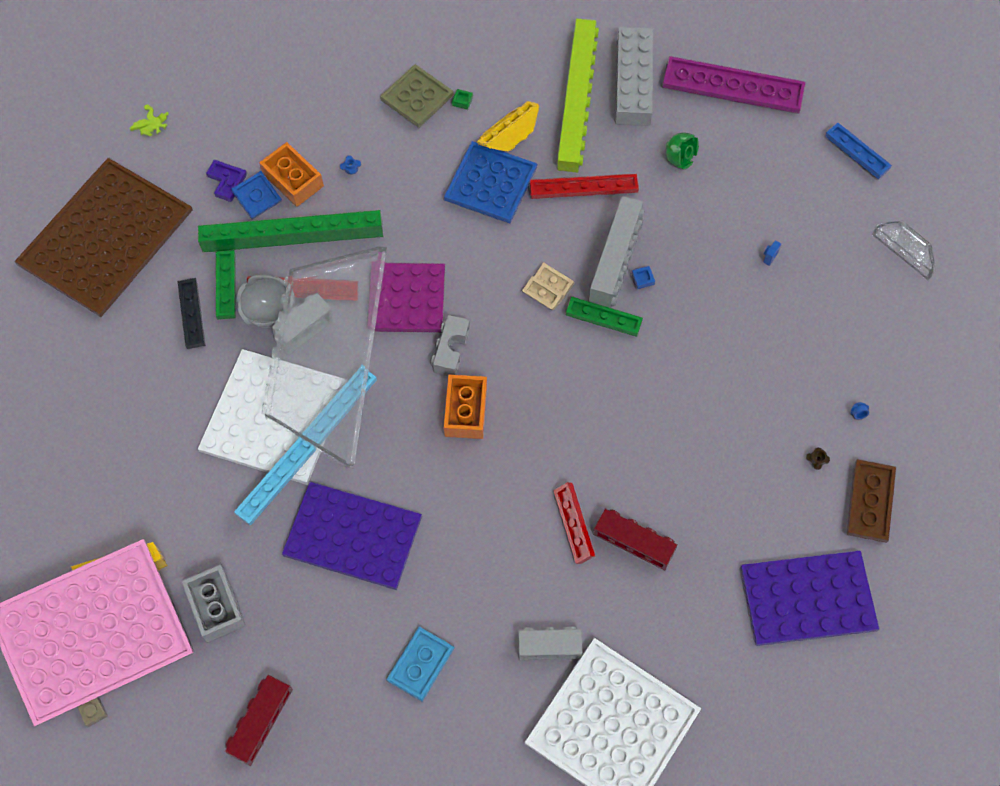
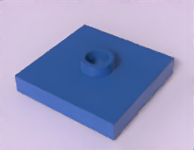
M262 171L231 189L251 219L256 218L282 201Z

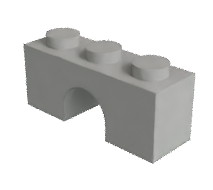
M448 315L447 320L443 321L441 326L442 337L437 339L436 348L438 350L436 354H433L431 360L434 373L447 376L457 375L461 356L459 352L452 351L450 346L455 343L466 344L470 331L469 319Z

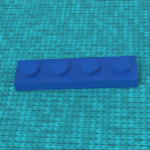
M836 123L826 132L825 137L878 180L891 169L892 165L841 124Z

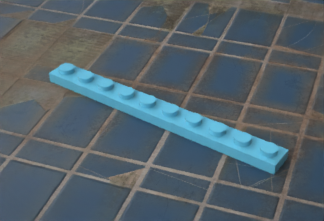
M361 366L234 511L235 515L251 526L377 381V377Z

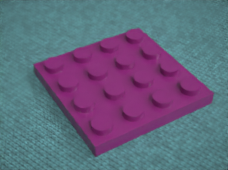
M372 263L368 332L442 333L445 264Z

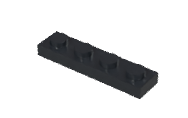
M192 278L177 281L185 346L187 349L206 346L197 280Z

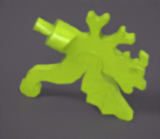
M146 104L144 109L149 110L147 119H139L129 128L130 131L140 129L141 135L152 136L153 134L150 133L154 130H157L156 134H159V132L161 133L160 127L166 130L165 127L168 126L166 123L162 124V122L167 119L166 116L169 113H161L156 118L153 116L154 109L149 104Z

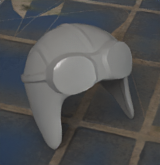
M271 275L251 276L248 282L243 283L239 288L237 294L238 311L247 325L272 328L276 320L286 317L289 311L295 307L294 292L289 284L279 277Z

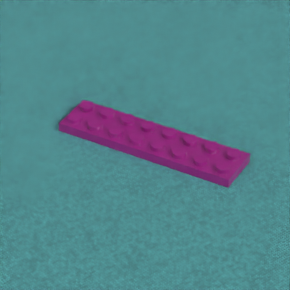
M669 56L662 88L799 114L806 82Z

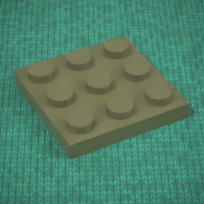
M414 64L380 98L381 101L420 128L454 96V91Z

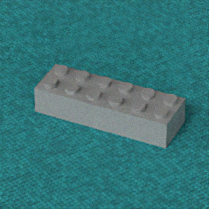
M619 27L617 40L616 124L650 126L653 91V28Z
M624 196L621 197L590 288L589 302L609 308L616 306L618 292L622 288L623 277L627 273L628 262L633 254V246L636 245L639 235L638 231L641 230L645 213V210L642 209L643 201Z

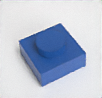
M775 240L772 246H767L763 253L765 255L763 263L771 265L779 253L782 243Z
M650 266L632 270L631 274L637 289L655 285V279Z

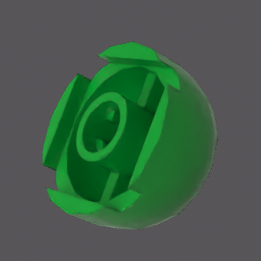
M681 132L675 134L666 143V157L672 165L681 169H687L693 164L694 161H691L693 155L697 156L699 149V140L694 137L695 135Z

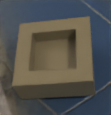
M98 697L77 707L87 727L107 717Z

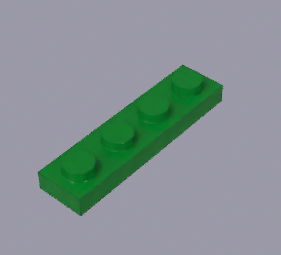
M234 250L216 251L217 320L236 318V253Z
M571 297L566 311V316L635 337L638 336L643 321L642 317L575 297Z

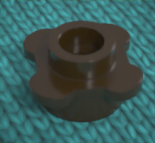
M819 447L806 456L807 461H810L816 470H820L822 465L830 462V457Z

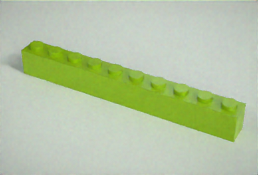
M576 18L557 171L578 173L579 166H583L584 155H581V151L585 150V140H582V138L587 134V126H584V122H588L589 111H586V107L590 108L591 97H588V93L592 92V83H589V81L593 79L594 69H591V65L595 66L596 55H593V52L597 50V41H594V39L598 38L599 34L596 20Z

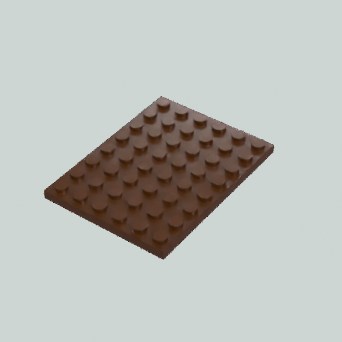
M107 158L14 262L17 266L102 317L193 209L192 206L112 159Z

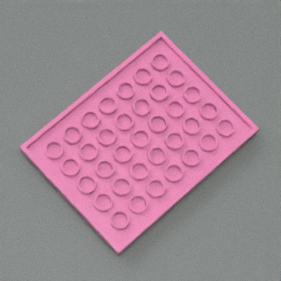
M144 539L0 603V648L34 726L194 653Z

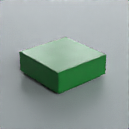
M457 89L452 100V106L468 110L473 99V93Z

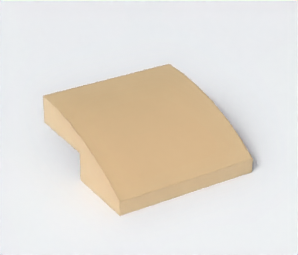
M543 263L535 276L530 278L522 292L553 311L575 282Z

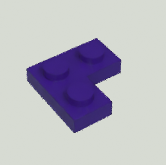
M214 159L206 174L208 178L220 181L214 192L215 197L232 202L235 196L231 189L244 181L247 172L244 169Z

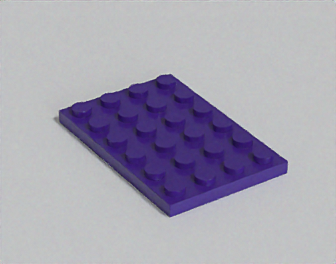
M310 482L282 555L397 590L422 519V514Z
M861 550L744 564L740 567L756 646L879 630Z

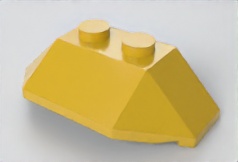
M530 101L525 102L523 106L514 109L484 132L477 143L487 148L507 152L513 150L519 142L525 140L534 131L539 104Z

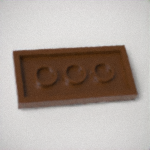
M859 459L855 461L847 535L884 543L889 541L896 476L895 466Z

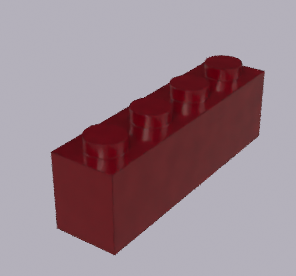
M604 509L593 533L594 536L666 571L678 545L670 537H662L656 534L655 530L649 527L644 528L638 525L637 521L631 518L626 519L612 509Z
M267 675L266 679L263 678L259 683L257 689L259 691L256 697L251 698L249 701L247 713L239 719L234 736H230L225 744V752L229 756L250 767L293 691L290 685L270 675Z

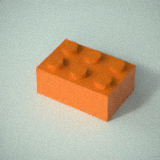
M288 142L259 162L266 178L296 207L324 187L322 175Z
M448 375L444 419L445 437L484 438L487 377Z

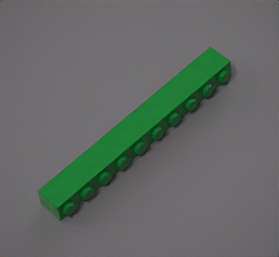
M381 210L198 226V242L202 252L383 237Z

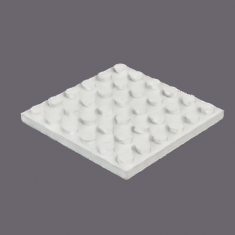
M242 349L198 450L211 456L269 473L346 385L348 380ZM325 441L293 476L292 481L308 485Z
M594 638L525 741V744L585 786H654L701 708Z

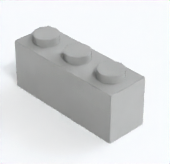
M546 627L543 630L535 631V628H524L523 631H519V660L581 659L582 657L581 629L565 627L564 630H556L554 627Z

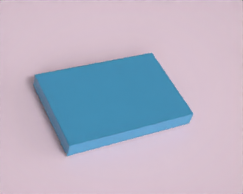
M419 627L388 676L387 682L423 702L455 647Z

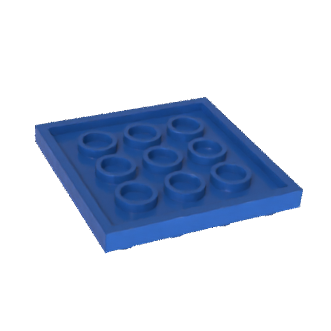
M472 141L444 196V201L511 224L530 184V180H532L537 169V163L497 149L487 148Z

